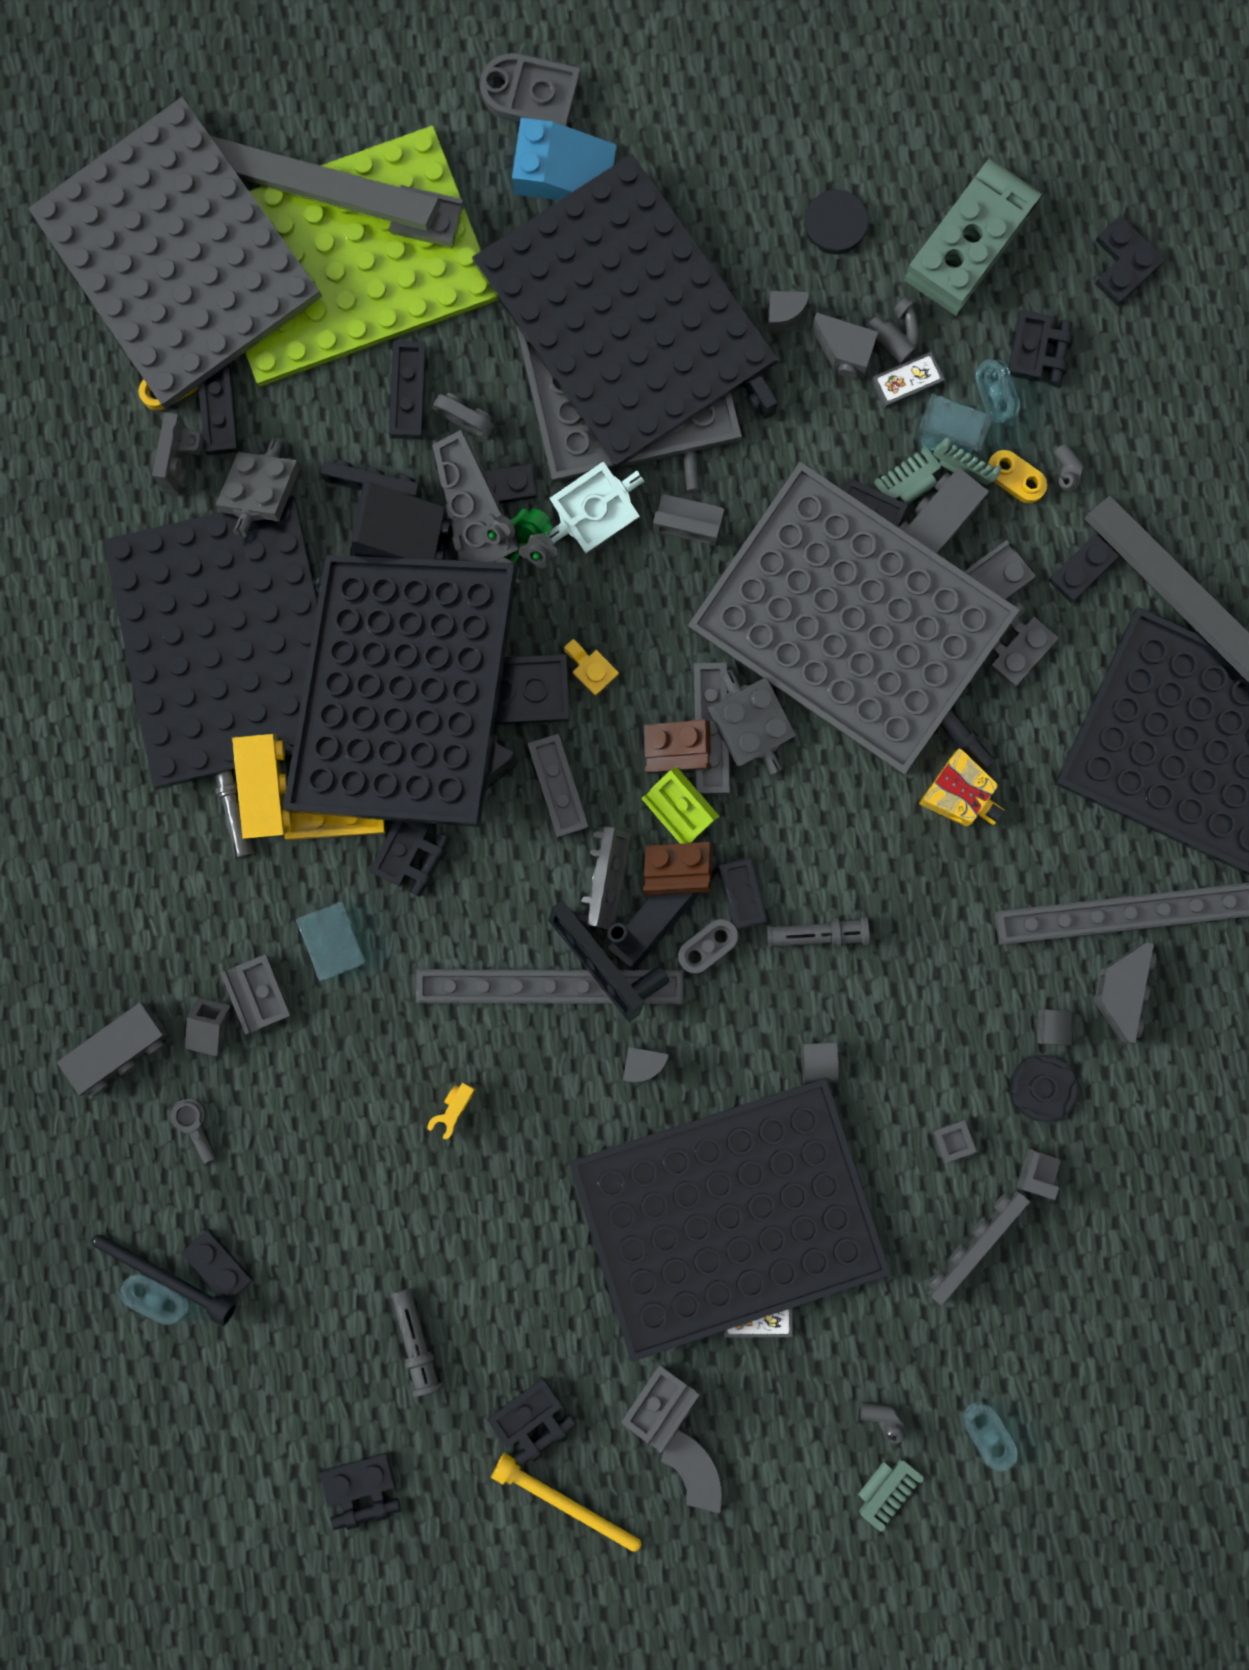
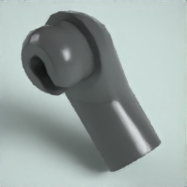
M1064 443L1053 453L1063 465L1059 477L1060 487L1066 491H1073L1080 484L1084 466L1069 445Z
M861 1403L860 1420L878 1422L886 1435L887 1441L890 1443L898 1444L903 1441L906 1432L905 1425L893 1407Z

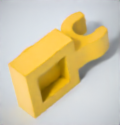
M574 639L564 647V652L578 665L573 671V675L595 697L619 675V672L597 650L589 656Z
M465 1082L461 1084L460 1088L454 1085L444 1102L449 1105L445 1114L433 1117L428 1123V1129L432 1131L438 1122H444L447 1126V1131L443 1138L445 1140L449 1139L454 1132L456 1122L461 1117L477 1089Z

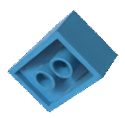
M521 118L512 173L514 195L561 200L614 166L617 144L553 121Z

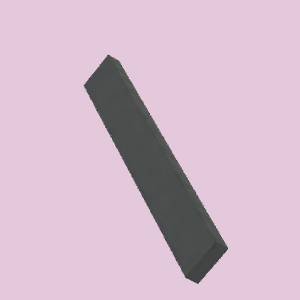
M210 136L239 178L247 182L427 232L440 207L439 199L436 197Z
M1109 495L1091 510L1084 519L1249 682V632Z
M1249 883L996 911L994 913L999 945L1249 917Z
M417 969L416 1003L614 1004L588 970ZM651 970L619 971L631 985ZM664 970L669 977V983L643 1000L645 1004H683V970Z

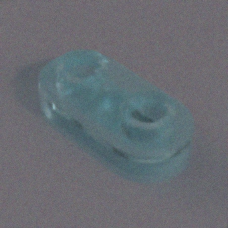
M988 359L983 361L976 371V383L987 416L993 422H1011L1019 413L1020 401L1009 367L1001 360ZM996 372H997V374H998V379H997V381L995 380V374H996Z
M142 1273L127 1278L120 1289L121 1299L127 1307L161 1324H173L183 1318L187 1311L188 1303L185 1297ZM138 1284L145 1287L146 1293L143 1297H139L135 1292ZM168 1299L173 1300L176 1304L173 1312L168 1311L165 1307Z
M980 1402L970 1405L964 1412L963 1425L974 1445L990 1468L997 1471L1008 1470L1015 1464L1018 1456L1017 1447L992 1407ZM979 1414H983L986 1417V1421L982 1426H976L974 1423L975 1417ZM994 1446H1003L1004 1451L1001 1456H994L992 1454Z

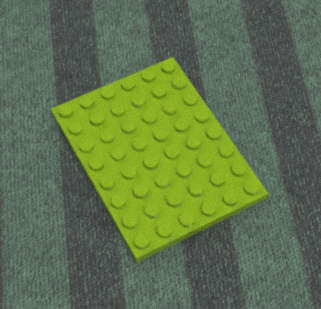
M433 125L321 165L399 188L403 185L461 199ZM265 186L249 191L322 294L320 299L246 351L248 361L259 387L499 300L472 261V257L481 250L465 208L461 212L454 246L450 248L391 234L389 229L391 221Z

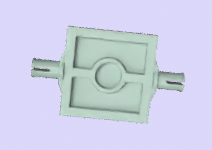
M603 461L549 498L559 513L561 523L551 530L548 537L554 544L569 533V535L577 539L585 553H588L640 518L631 504L629 492L644 483V480L636 471L623 481H620L612 475Z

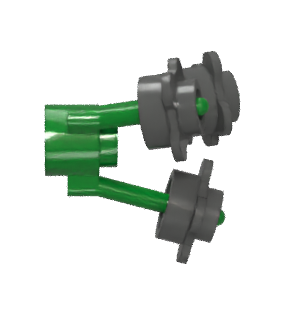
M522 509L511 520L505 516L495 517L493 514L485 516L486 528L482 534L483 538L487 543L497 545L501 551H506L510 548L509 541L515 535L514 526L519 524L518 534L522 539L519 544V551L513 553L509 560L501 557L496 562L516 563L521 556L528 558L536 567L545 568L548 560L551 557L557 556L558 550L548 537L553 526L550 523L549 517L543 511L531 509L528 512L526 509ZM519 568L517 570V577L520 574ZM517 577L515 587H519L520 581L517 579Z

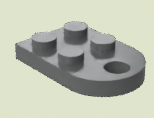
M516 53L503 54L492 59L485 66L480 78L481 96L486 107L493 114L501 118L520 122L521 118L553 121L568 126L581 76V68ZM494 77H500L505 80V84L498 89L491 88L488 82Z

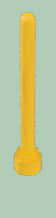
M505 1452L503 1453L491 1475L492 1479L501 1484L506 1482L511 1485L514 1482L633 1552L640 1550L642 1543L639 1538L521 1471V1466L515 1463V1458Z

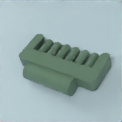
M945 438L940 442L933 452V456L940 459L939 465L953 473L959 467L974 480H978L985 485H989L998 478L1001 471L999 466L992 468L990 464L985 466V461L983 460L978 462V457L970 459L971 453H966L962 456L965 452L963 449L955 452L958 447L956 445L950 447L952 440L949 438Z
M923 447L921 455L919 453L914 455L921 468L910 457L908 458V463L915 472L912 471L906 462H902L901 467L908 477L899 466H896L894 471L902 481L898 479L893 471H889V478L883 475L881 479H875L874 486L877 491L897 500L900 499L903 503L910 504L936 486L937 480L933 475L940 471L941 465H939L931 451L927 447Z
M899 1459L892 1468L883 1461L858 1494L865 1501L859 1510L861 1516L881 1532L886 1529L881 1520L889 1523L890 1517L880 1510V1507L890 1516H894L896 1514L895 1510L885 1501L895 1509H900L901 1504L891 1494L901 1502H905L906 1497L896 1487L908 1496L912 1493L911 1489L903 1484L901 1480L912 1489H915L917 1484L906 1474L918 1483L923 1481V1476L903 1459Z

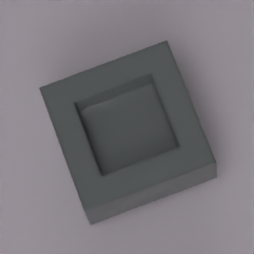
M965 1120L932 1130L943 1163H948L977 1152Z

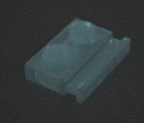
M338 902L335 905L296 919L320 982L366 964L343 902Z

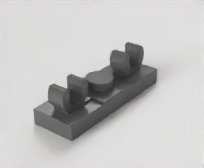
M604 827V833L600 831L593 833V837L601 839L602 844L601 849L590 850L591 855L599 857L592 876V897L586 896L581 900V902L588 903L591 906L588 915H579L578 917L579 920L587 922V925L603 930H608L611 925L616 923L631 839L630 833L613 827Z

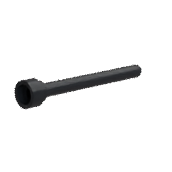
M97 1234L92 1238V1245L95 1248L207 1310L206 1314L210 1315L211 1321L224 1327L232 1318L237 1307V1302L225 1295L213 1297L103 1235Z

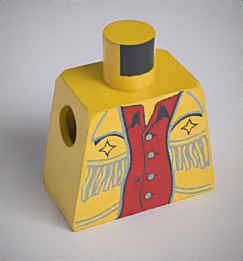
M960 748L954 752L919 802L923 807L967 827L973 823L978 815L994 826L1005 811V809L989 799L996 790L997 783Z

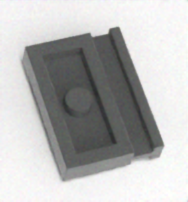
M401 185L400 188L438 198L440 207L428 232L391 222L389 228L391 234L453 248L461 219V212L464 208L463 199Z
M1007 540L964 571L1005 600L1036 577L1016 551L1014 552L1009 546L1010 543Z
M267 954L240 964L228 971L221 972L245 1035L292 1016Z
M659 1365L621 1423L646 1443L656 1448L658 1452L664 1453L702 1394L694 1390L666 1367Z

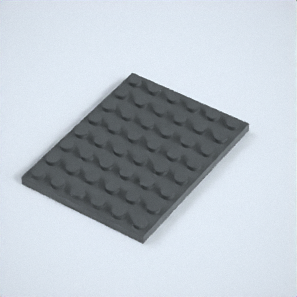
M183 97L165 108L28 208L165 409L322 297L318 288Z
M799 462L694 615L688 627L762 678L767 677L771 684L905 775L1020 609L802 462Z

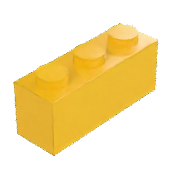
M277 734L232 738L243 839L287 834V827H292V814L283 809L284 794H286L288 782L287 774L281 773L280 760H285L283 740H278Z

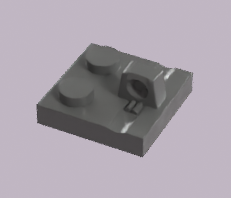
M165 412L152 476L168 495L180 496L182 487H186L189 480V470L186 468L188 454L200 453L203 436L200 432L188 429L178 414Z

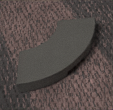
M679 1429L662 1454L661 1462L673 1467L683 1478L687 1490L686 1505L720 1514L722 1492L716 1466L705 1448L694 1437Z

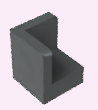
M1028 1149L1016 1188L1056 1200L1059 1187L1054 1186V1182L1059 1169L1060 1159Z

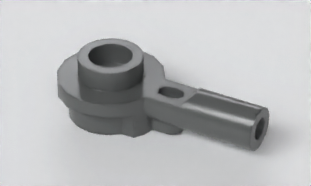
M187 1098L180 1100L171 1111L172 1123L178 1130L190 1134L205 1164L216 1157L201 1128L205 1120L204 1107L195 1099Z

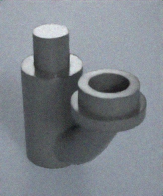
M908 296L903 298L894 308L899 320L903 317L905 318L906 335L891 321L885 323L878 315L869 323V326L874 331H878L876 340L900 364H903L915 353L919 341V326L914 310L917 301L910 299Z

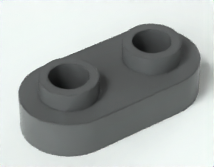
M447 393L446 396L438 395L432 405V409L437 414L483 439L489 438L494 425L490 422L492 417L479 408H475L474 411L463 405L464 402L451 393Z
M724 919L715 920L707 925L680 948L678 961L682 969L691 974H698L709 968L736 945L738 940L736 927ZM721 930L727 934L725 942L718 943L715 940L714 935L717 931ZM697 951L700 953L701 960L699 963L694 964L689 961L688 955L690 952Z

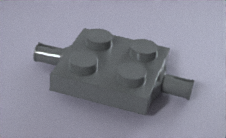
M274 438L271 439L268 450L264 455L238 452L217 500L216 506L221 513L234 514L239 517L233 532L240 537L247 536L252 521L262 519L280 520L300 471L297 460L278 458L284 447V443L279 439H276V441Z
M730 669L720 675L729 693L721 701L708 707V710L737 767L752 759L762 758L770 772L769 774L772 775L783 769L774 751L777 750L780 744L796 735L767 677L751 685L740 686L732 671L733 669Z

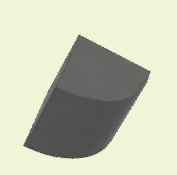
M770 291L767 333H783L794 328L804 316L809 292Z
M198 998L187 1017L185 1049L218 1056L229 1022L231 1005Z
M1039 1010L1037 1044L1072 1046L1073 1012Z
M837 1042L801 1045L804 1085L824 1078L827 1079L828 1083H837L839 1073Z
M629 1047L623 1081L642 1082L651 1079L663 1069L669 1054Z

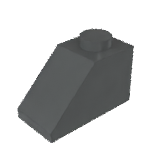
M816 312L812 331L831 367L838 370V373L843 377L855 379L858 376L863 378L878 331Z

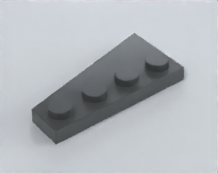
M459 430L433 444L441 487L444 488L447 505H445L447 515L451 520L454 534L452 538L459 561L496 562L501 557L505 558L519 551L520 546L515 536L509 541L510 548L506 551H501L497 545L487 543L483 538L482 534L486 528L485 516L488 514H493L495 517L505 515L465 431Z

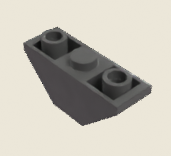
M1147 942L1137 945L1100 970L1094 1003L1123 1043H1136V1038H1140L1143 1032L1144 1019L1140 1018L1142 1006L1147 1004L1150 996V986L1146 985L1148 973L1154 970L1156 964V953L1153 952V943Z

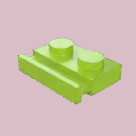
M677 766L671 769L641 798L680 844L692 843L694 839L720 817Z

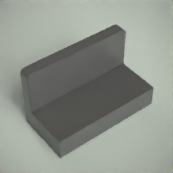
M663 494L658 511L655 513L653 532L716 546L724 509L710 504Z

